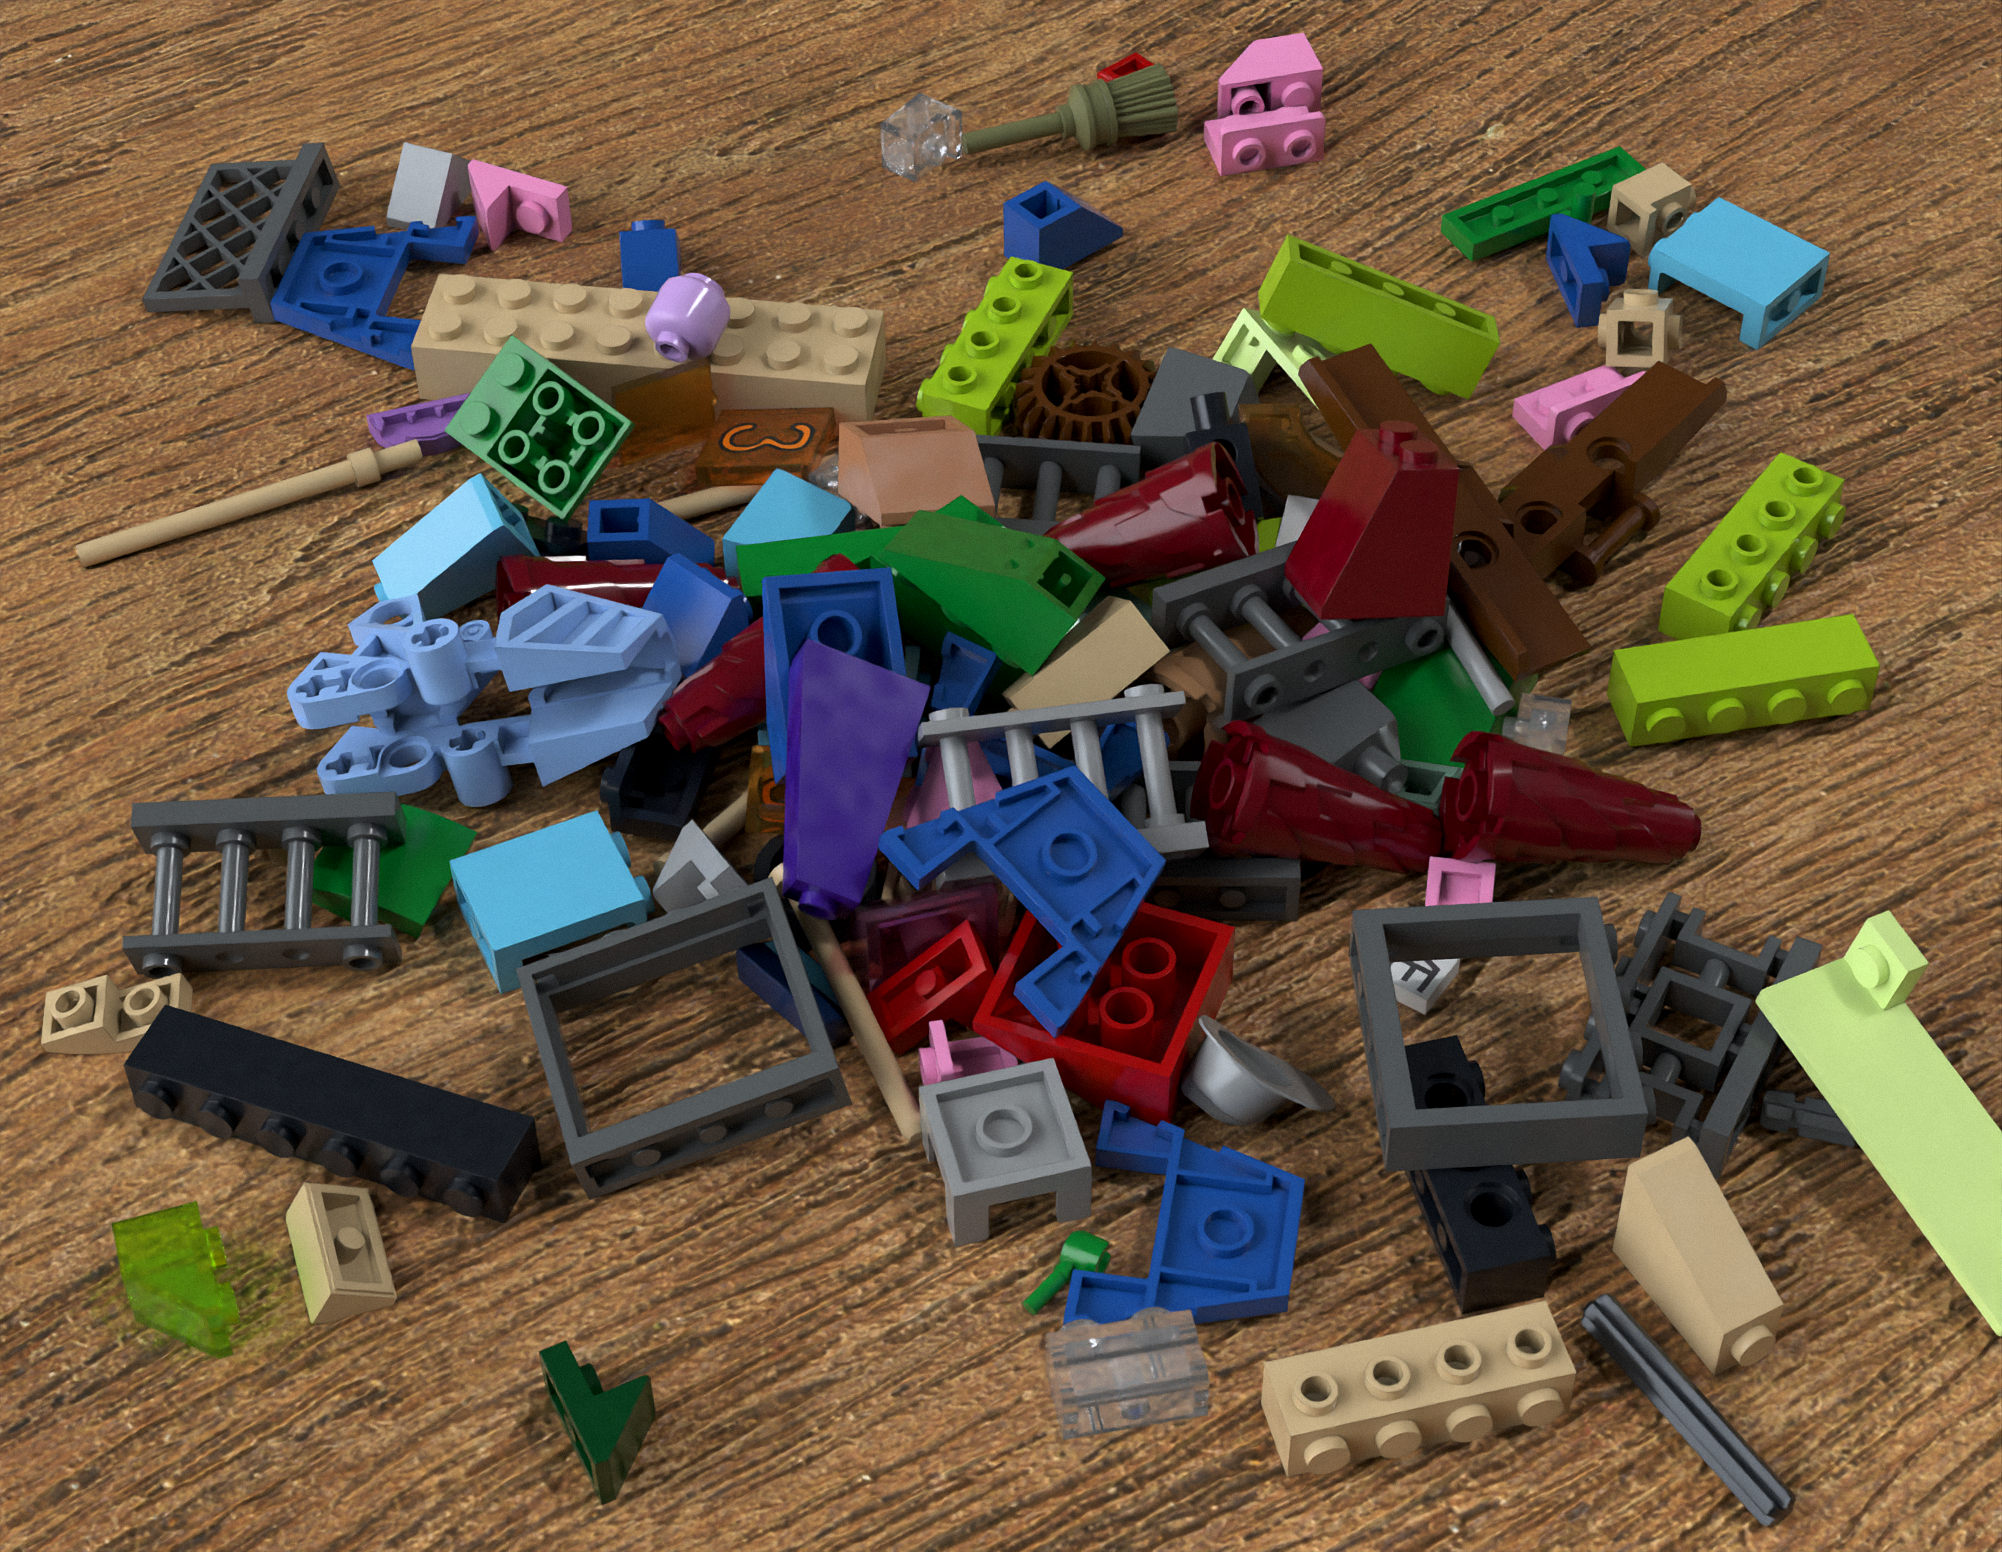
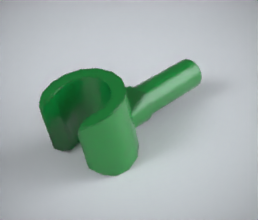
M1086 1231L1072 1232L1063 1245L1059 1263L1053 1268V1272L1023 1301L1024 1307L1031 1314L1036 1315L1065 1284L1071 1281L1073 1269L1105 1273L1111 1260L1110 1253L1106 1251L1109 1247V1242Z

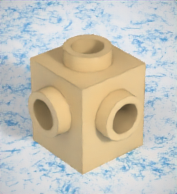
M1625 290L1624 298H1615L1607 308V313H1601L1599 316L1598 346L1599 348H1606V366L1622 367L1623 372L1636 374L1648 371L1658 361L1666 364L1672 355V349L1681 348L1682 315H1673V299L1658 298L1657 290ZM1634 322H1652L1653 333L1650 335L1639 334L1634 328Z

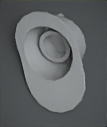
M1206 1015L1199 1016V1024L1206 1033V1036L1192 1057L1189 1067L1181 1077L1180 1087L1187 1098L1210 1116L1226 1124L1249 1125L1262 1122L1290 1100L1321 1112L1328 1113L1336 1108L1335 1101L1330 1094L1307 1074L1277 1056L1241 1040L1216 1020Z

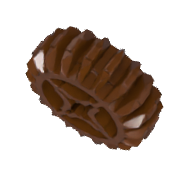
M1095 339L1091 346H1079L1072 340L1069 349L1066 350L1051 346L1047 357L1033 356L1031 367L1021 369V375L1018 384H1016V392L1013 393V411L1015 412V425L1018 428V435L1023 436V438L1134 445L1130 434L1157 374L1154 361L1141 360L1139 350L1122 352L1118 342L1110 347L1099 346Z

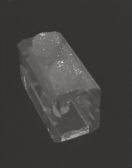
M1150 1307L1138 1311L1129 1320L1098 1325L1093 1320L1080 1319L1065 1324L1058 1332L1045 1334L1046 1374L1053 1403L1055 1404L1062 1440L1208 1415L1209 1375L1201 1346H1199L1198 1334L1191 1309L1169 1312L1165 1308Z

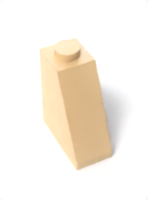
M1108 596L1062 638L1033 676L1027 672L1023 673L1001 695L1011 707L1007 712L1110 700L1169 653L1170 650L1130 600ZM1071 730L1034 734L1032 737L1033 740L1036 738L1041 745L1050 749L1068 735Z
M1688 1136L1629 1164L1614 1238L1613 1252L1714 1376L1738 1363L1741 1366H1749L1764 1358L1775 1345V1337L1784 1304L1698 1147Z

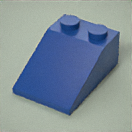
M891 567L768 576L763 578L766 720L775 785L786 784L789 670L793 658L807 639L907 677ZM915 739L904 769L918 757Z

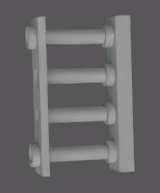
M1147 684L1125 690V698L969 717L968 708H949L930 713V721L921 722L915 734L916 749L940 746L949 809L954 807L957 811L976 805L967 743L1006 738L1013 786L1039 778L1032 735L1071 730L1076 766L1108 799L1097 727L1136 722L1151 818L1145 820L1146 828L1137 830L1163 856L1166 862L1195 859L1209 848L1205 821L1185 823L1184 814H1177L1162 719L1175 717L1186 704L1184 691L1164 693L1162 684ZM973 852L964 855L935 878L937 892L1003 883Z

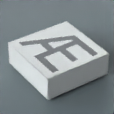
M1460 959L1390 962L1396 1001L1425 1015L1458 974Z

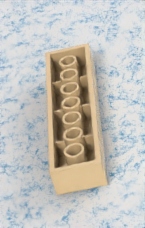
M439 274L412 342L411 350L420 399L439 400L471 393L510 336L513 335L579 381L625 417L726 426L756 423L758 425L757 428L793 431L790 429V426L795 423H808L815 428V433L839 435V423L872 421L886 367L884 311L860 309L858 307L809 305L800 302L785 303L749 300L741 297L725 298L730 306V320L715 350L704 359H686L684 362H674L663 357L656 350L655 342L650 338L645 328L646 315L658 292L641 291L632 288L617 289L581 286L573 283L557 284L525 281L522 279L509 280L473 277L464 274Z

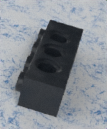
M1457 1035L1405 1046L1416 1109L1487 1106L1485 1102V1082L1481 1068L1476 1060H1467ZM1513 1165L1405 1171L1462 1315L1544 1297L1549 1267L1556 1264V1248L1549 1227L1545 1223L1538 1225L1531 1209L1532 1193L1530 1183L1525 1171L1521 1167L1514 1169Z

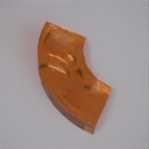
M1239 404L1237 409L1238 423L1246 422L1255 469L1262 479L1285 501H1287L1288 495L1319 500L1342 457L1335 456L1314 441L1303 425L1299 404Z

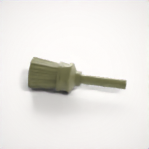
M1157 63L1105 82L1103 79H1096L1091 84L1082 85L1078 83L1071 85L1067 103L1056 106L1055 113L961 134L963 150L968 155L1061 134L1064 139L1074 137L1081 147L1088 151L1102 144L1107 146L1114 145L1117 139L1121 137L1177 132L1178 108L1171 78L1164 67Z

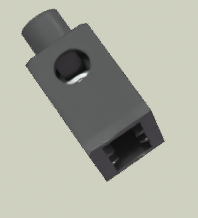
M1168 347L1130 435L1134 445L1141 446L1140 462L1143 470L1151 471L1185 455L1183 438L1186 433L1196 431L1190 402L1192 397L1215 392H1226L1231 424L1246 422L1250 441L1272 445L1277 442L1282 426L1281 412L1279 409L1260 407L1252 376L1246 370L1178 348Z
M1357 679L1270 710L1252 723L1262 726L1266 733L1301 746L1332 765L1357 774L1376 787L1396 795L1403 788L1407 780L1408 769L1399 762L1401 755L1397 720L1394 714Z

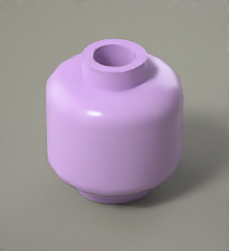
M691 272L684 276L671 277L661 286L645 318V328L650 338L655 342L656 350L663 357L674 362H684L686 359H704L715 350L730 320V306L725 299L722 287L707 276Z

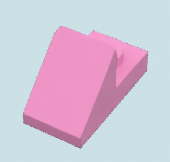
M472 159L467 165L473 207L491 251H495L514 229L563 242L572 231L568 189L566 186Z

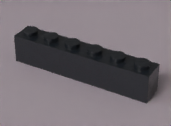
M166 1004L124 1063L136 1107L141 1108L145 1113L154 1118L179 1120L201 1127L210 1135L221 1139L233 1137L261 1146L277 1157L290 1158L293 1156L324 1166L333 1174L349 1178L356 1176L385 1185L394 1193L404 1197L419 1196L448 1205L454 1211L468 1217L483 1216L505 1223L541 1161L534 1117Z

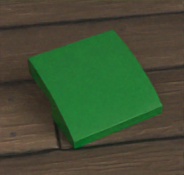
M400 803L407 819L406 843L387 844L384 848L380 849L378 920L391 924L392 927L419 939L453 880L449 861L467 855L473 846L478 832L435 813ZM350 846L322 847L314 860L312 903L351 922L354 848Z

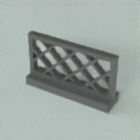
M304 143L295 160L211 164L142 298L147 312L250 308L255 323L277 322L274 320L270 302L303 233L320 230L340 187L324 143ZM279 180H286L285 183L272 190L267 188ZM240 182L221 193L219 192L223 183ZM255 193L259 195V197L238 208L234 206ZM271 210L269 216H267L266 218L256 222L255 224L251 222L252 219ZM222 211L226 213V215L214 220L213 222L205 226H202V223L205 220L217 215ZM238 227L243 229L221 242L217 240ZM255 243L251 251L238 258L234 256V254ZM205 245L209 247V249L185 260L186 255ZM221 261L226 263L224 266L203 277L199 274ZM238 278L239 285L237 288L218 289ZM188 279L193 282L178 291H169Z

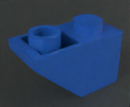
M1044 181L1003 203L1004 256L1008 259L1012 256L1064 269L1123 237V228L1088 202L1048 181Z
M664 220L631 222L632 231L619 232L623 288L659 292L661 286L669 278L681 276V246L675 228L667 229Z
M650 498L589 501L587 531L589 561L644 559L645 564H664L667 557L680 553L694 563H708L715 567L714 540Z

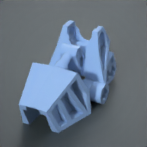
M546 584L501 613L496 637H493L489 623L484 620L470 621L460 628L457 623L450 619L440 618L426 621L418 594L380 601L348 624L354 643L359 646L352 655L320 652L290 684L287 690V698L296 721L302 728L322 729L358 722L360 715L370 714L374 720V725L377 727L351 726L320 761L317 767V774L325 795L396 792L397 796L412 794L430 787L441 777L443 771L448 770L459 801L465 806L484 807L503 799L511 791L513 781L507 765L534 762L542 787L616 753L622 750V748L647 738L664 710L662 703L671 697L672 691L679 683L682 674L676 643L663 614ZM398 615H408L405 619L401 620L400 622L386 625L383 624L385 621ZM502 670L509 692L533 688L528 695L532 709L531 715L461 725L459 716L499 671ZM418 762V763H416L415 765H412V766H409V767H405V766H407V765H409V764Z

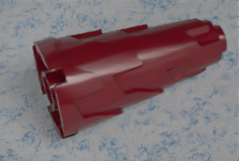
M1211 442L1200 446L1187 455L1145 473L1144 480L1095 500L1094 507L1060 522L1042 535L1057 539L1102 574L1106 579L1099 589L1106 587L1123 589L1166 577L1183 579L1259 553V535L1254 511L1252 509L1244 512L1240 498L1247 495L1248 492L1233 459L1219 442Z
M835 553L822 561L811 573L860 569L843 554L839 553L836 555ZM763 616L727 641L721 647L723 650L721 653L686 678L672 691V696L662 703L665 714L658 718V723L668 741L677 751L686 746L693 753H697L708 746L716 747L767 722ZM902 640L903 654H904V660H905L906 652H905V646H904V643H903V640Z
M523 554L500 556L501 561H497L495 577L498 625L503 611L546 584L642 608L664 564H645L644 559L586 561V556L529 557ZM695 563L701 568H707L715 577L732 588L739 589L736 577H726L725 570L722 567H712L708 563Z
M1241 720L1231 721L1221 728L1227 734L1233 735L1228 744L1211 740L1201 760L1192 791L1190 817L1205 821L1209 844L1207 849L1229 856L1234 852L1264 857L1280 856L1297 860L1300 858L1301 860L1311 862H1331L1347 866L1357 865L1408 875L1409 870L1416 873L1425 872L1429 868L1430 856L1443 858L1446 850H1444L1442 844L1443 831L1441 830L1440 821L1433 814L1432 809L1382 790L1363 777L1332 765L1301 746L1266 733L1262 726Z
M1471 731L1466 734L1457 745L1450 759L1453 762L1465 763L1461 778L1444 776L1439 821L1443 831L1442 844L1444 850L1455 852L1450 858L1476 864L1483 860L1556 864V860L1582 863H1606L1620 860L1669 865L1672 859L1682 860L1687 852H1693L1701 837L1702 827L1699 816L1694 814L1693 808L1687 803L1679 801L1677 795L1647 788L1645 785L1630 779L1591 769L1583 761L1522 745L1500 734L1483 731Z

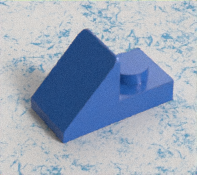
M1554 214L1551 215L1546 261L1576 328L1597 326L1601 303L1609 298V287L1622 285L1626 281L1631 248L1630 242L1624 237L1570 216Z

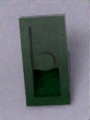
M565 1340L539 1351L545 1389L601 1505L616 1500L653 1423L655 1405L651 1378L648 1375H644L604 1392L592 1364L588 1362L579 1366Z

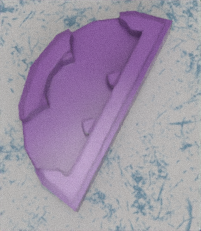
M470 393L366 415L369 431L376 442L384 448L416 439L423 456L438 455L459 447L461 443L444 430Z

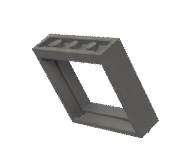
M773 877L742 888L738 886L728 893L689 907L676 908L659 918L628 929L612 931L598 940L561 953L549 954L548 958L516 969L569 1159L589 1200L852 1105ZM772 937L812 1053L592 1132L558 1014Z
M1598 897L1353 910L1349 960L1385 1172L1640 1157L1646 1124L1656 1123V1100L1652 1086H1642L1639 1072L1642 1071L1643 1067L1642 1040L1638 1030L1628 1029L1626 1018H1628L1630 1013L1629 985L1625 976H1616L1614 969L1618 956L1616 930L1613 924H1604ZM1579 952L1612 1098L1416 1109L1390 962Z

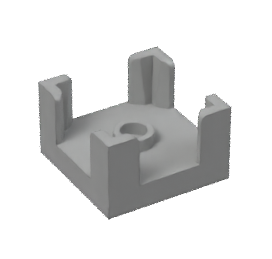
M1054 1058L919 1087L921 1140L928 1162L937 1160L943 1177L946 1195V1217L955 1247L984 1241L989 1237V1206L1056 1191V1218L1058 1222L1064 1223L1091 1217L1092 1165Z

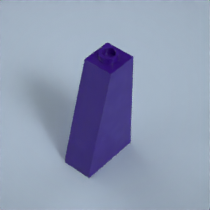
M810 639L805 641L793 658L789 670L782 896L799 902V910L814 918L835 920L836 917L845 920L861 902L878 850L879 836L884 832L931 686Z

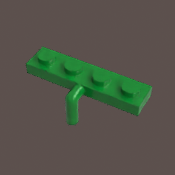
M1618 146L1443 214L1441 233L1471 262H1474L1549 232L1551 215L1564 214L1591 225L1593 214L1610 207L1612 186L1647 169L1622 147Z

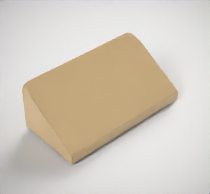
M304 1182L287 1211L286 1223L310 1322L313 1324L328 1323L393 1305L397 1295L369 1188Z

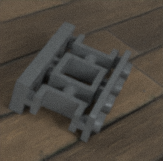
M1668 892L1657 913L1650 910L1645 912L1634 940V947L1638 949L1633 958L1625 955L1620 958L1615 973L1616 976H1625L1627 978L1630 990V1013L1628 1018H1626L1628 1029L1639 1031L1643 1046V1065L1651 1068L1648 1074L1642 1071L1639 1072L1642 1086L1651 1085L1656 1100V1117L1674 1123L1669 1145L1689 1136L1698 1147L1713 1177L1719 1180L1785 1046L1784 1041L1761 1009L1753 1025L1747 1024L1752 1000L1727 991L1724 987L1728 985L1758 996L1760 991L1766 988L1771 977L1776 978L1773 983L1775 985L1818 968L1823 945L1797 936L1790 951L1781 949L1782 939L1769 935L1759 957H1754L1701 937L1706 911L1693 907L1690 914L1679 911L1682 896ZM1672 940H1675L1676 945L1672 965L1699 974L1698 979L1662 966L1652 986L1649 987L1648 985ZM1667 1006L1722 1027L1711 1052L1653 1030L1664 1007ZM1592 1011L1584 1033V1039L1588 1040L1583 1052L1573 1048L1560 1074L1558 1087L1567 1090L1566 1101L1612 1098L1607 1073H1605L1602 1081L1598 1082L1605 1064ZM1726 1070L1729 1073L1703 1123L1699 1121L1704 1095L1675 1085L1677 1079H1681L1713 1092L1723 1071Z

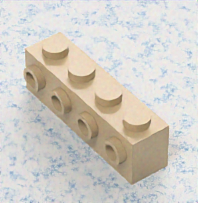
M1545 1300L1264 1362L1261 1405L1286 1476L1290 1477L1308 1472L1328 1474L1341 1469L1348 1463L1379 1456L1399 1458L1412 1453L1419 1447L1450 1440L1470 1442L1494 1430L1521 1424L1532 1427L1547 1424L1561 1415L1569 1414L1576 1370Z

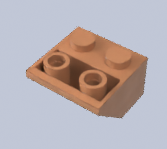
M952 415L839 423L838 493L856 506L859 512L866 514L877 522L880 528L904 526L919 509L936 512L960 495L991 517H995V502L975 431Z

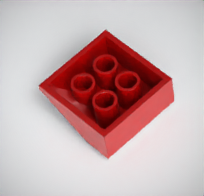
M1144 902L1065 1030L1054 1039L1013 994L1018 981L1062 947L1027 909L973 1019V1031L1025 1063L1054 1058L1063 1086L1101 1110H1104L1105 1100H1112L1129 1106L1130 1116L1154 1126H1158L1161 1120L1171 1123L1183 1095L1180 1087L1181 1077L1189 1067L1192 1057L1206 1036V1033L1199 1024L1198 1018L1200 1015H1206L1214 1020L1216 1019L1233 979L1235 927Z

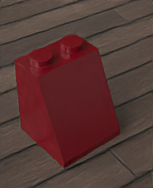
M1392 420L1380 423L1379 429H1357L1285 562L1284 576L1321 620L1444 616L1460 468L1413 423Z

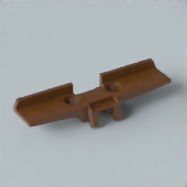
M1371 343L1323 361L1317 356L1308 359L1300 366L1299 378L1344 452L1347 450L1357 429H1379L1380 423L1384 421H1405L1417 425L1418 429L1460 468L1447 593L1467 625L1515 682L1590 653L1591 645L1514 541V523L1471 464L1466 461L1456 460ZM1479 554L1485 558L1488 564L1484 568H1469L1470 565L1479 561Z
M1658 361L1567 444L1550 445L1501 489L1497 501L1514 523V541L1542 579L1550 575L1555 569H1558L1585 583L1594 584L1603 576L1604 563L1639 530L1650 531L1659 523L1660 510L1653 499L1639 491L1671 462L1726 402L1727 390L1723 381L1714 377L1708 384H1704ZM1603 458H1613L1619 460L1624 466L1617 469H1605L1599 467L1594 462ZM1586 514L1602 522L1608 516L1616 518L1588 546L1583 544ZM1479 554V561L1470 565L1469 568H1484L1488 564L1485 558Z

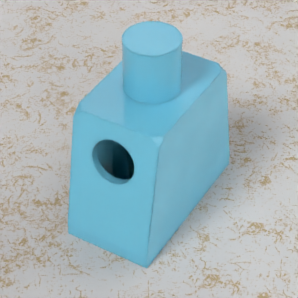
M776 468L722 538L726 577L735 576L739 585L735 546L855 532L854 508L848 501L784 470Z

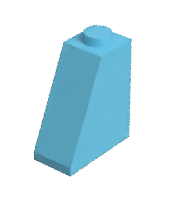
M480 473L466 481L372 560L381 582L374 585V589L379 601L418 594L426 621L438 619L495 589L497 561H501L500 556L523 554L535 557L540 556L521 512ZM398 615V616L401 617L402 619H405L408 615Z

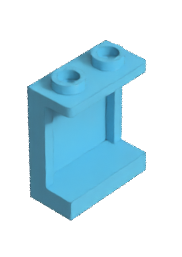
M1718 197L1702 211L1691 214L1685 224L1668 238L1660 239L1654 245L1648 258V267L1651 268L1648 289L1657 290L1659 295L1678 280L1744 314L1739 341L1759 350L1822 297L1830 253Z
M597 810L449 861L458 907L501 994L521 988L516 969L523 967V959L625 923L628 928L647 922V914L655 912L653 897L645 878L642 875L633 878L628 869L631 868V860L621 833L619 831L609 833Z

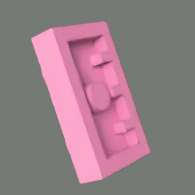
M1306 105L1282 107L1273 111L1248 115H1230L1222 119L1204 121V141L1220 176L1322 161L1326 120L1320 111L1309 113Z
M1605 364L1515 398L1512 417L1544 450L1550 445L1567 444L1646 371L1625 378L1615 367H1608Z

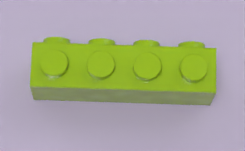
M1287 234L1258 291L1260 318L1265 319L1268 325L1275 330L1289 335L1298 332L1317 340L1326 350L1338 355L1371 343L1394 375L1402 373L1417 379L1430 391L1443 396H1448L1452 393L1469 400L1500 345L1494 316Z
M1011 256L1000 274L989 279L984 298L977 309H971L967 313L962 332L955 343L946 345L941 356L940 365L931 379L926 378L922 382L916 403L917 410L922 412V416L952 415L973 429L975 435L999 436L1013 413V393L1016 392V384H1018L1021 369L1031 367L1033 356H1048L1050 347L1056 344L1073 316V272Z
M1780 452L1666 585L1658 631L1676 640H1684L1756 629L1761 613L1766 607L1775 608L1781 602L1793 574L1796 571L1804 573L1808 569L1821 540L1824 537L1832 539L1838 532L1846 513V507L1840 505L1845 479Z
M1854 614L1614 650L1607 696L1629 746L1634 747L1870 710L1880 665Z

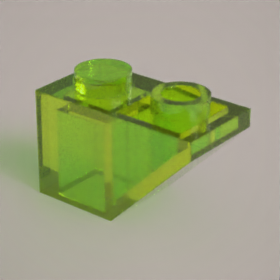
M197 1201L111 1223L122 1281L135 1320L218 1359L232 1356L233 1350L228 1326L239 1324L241 1320L231 1281L218 1284L215 1270L228 1267V1261L219 1226L204 1227Z

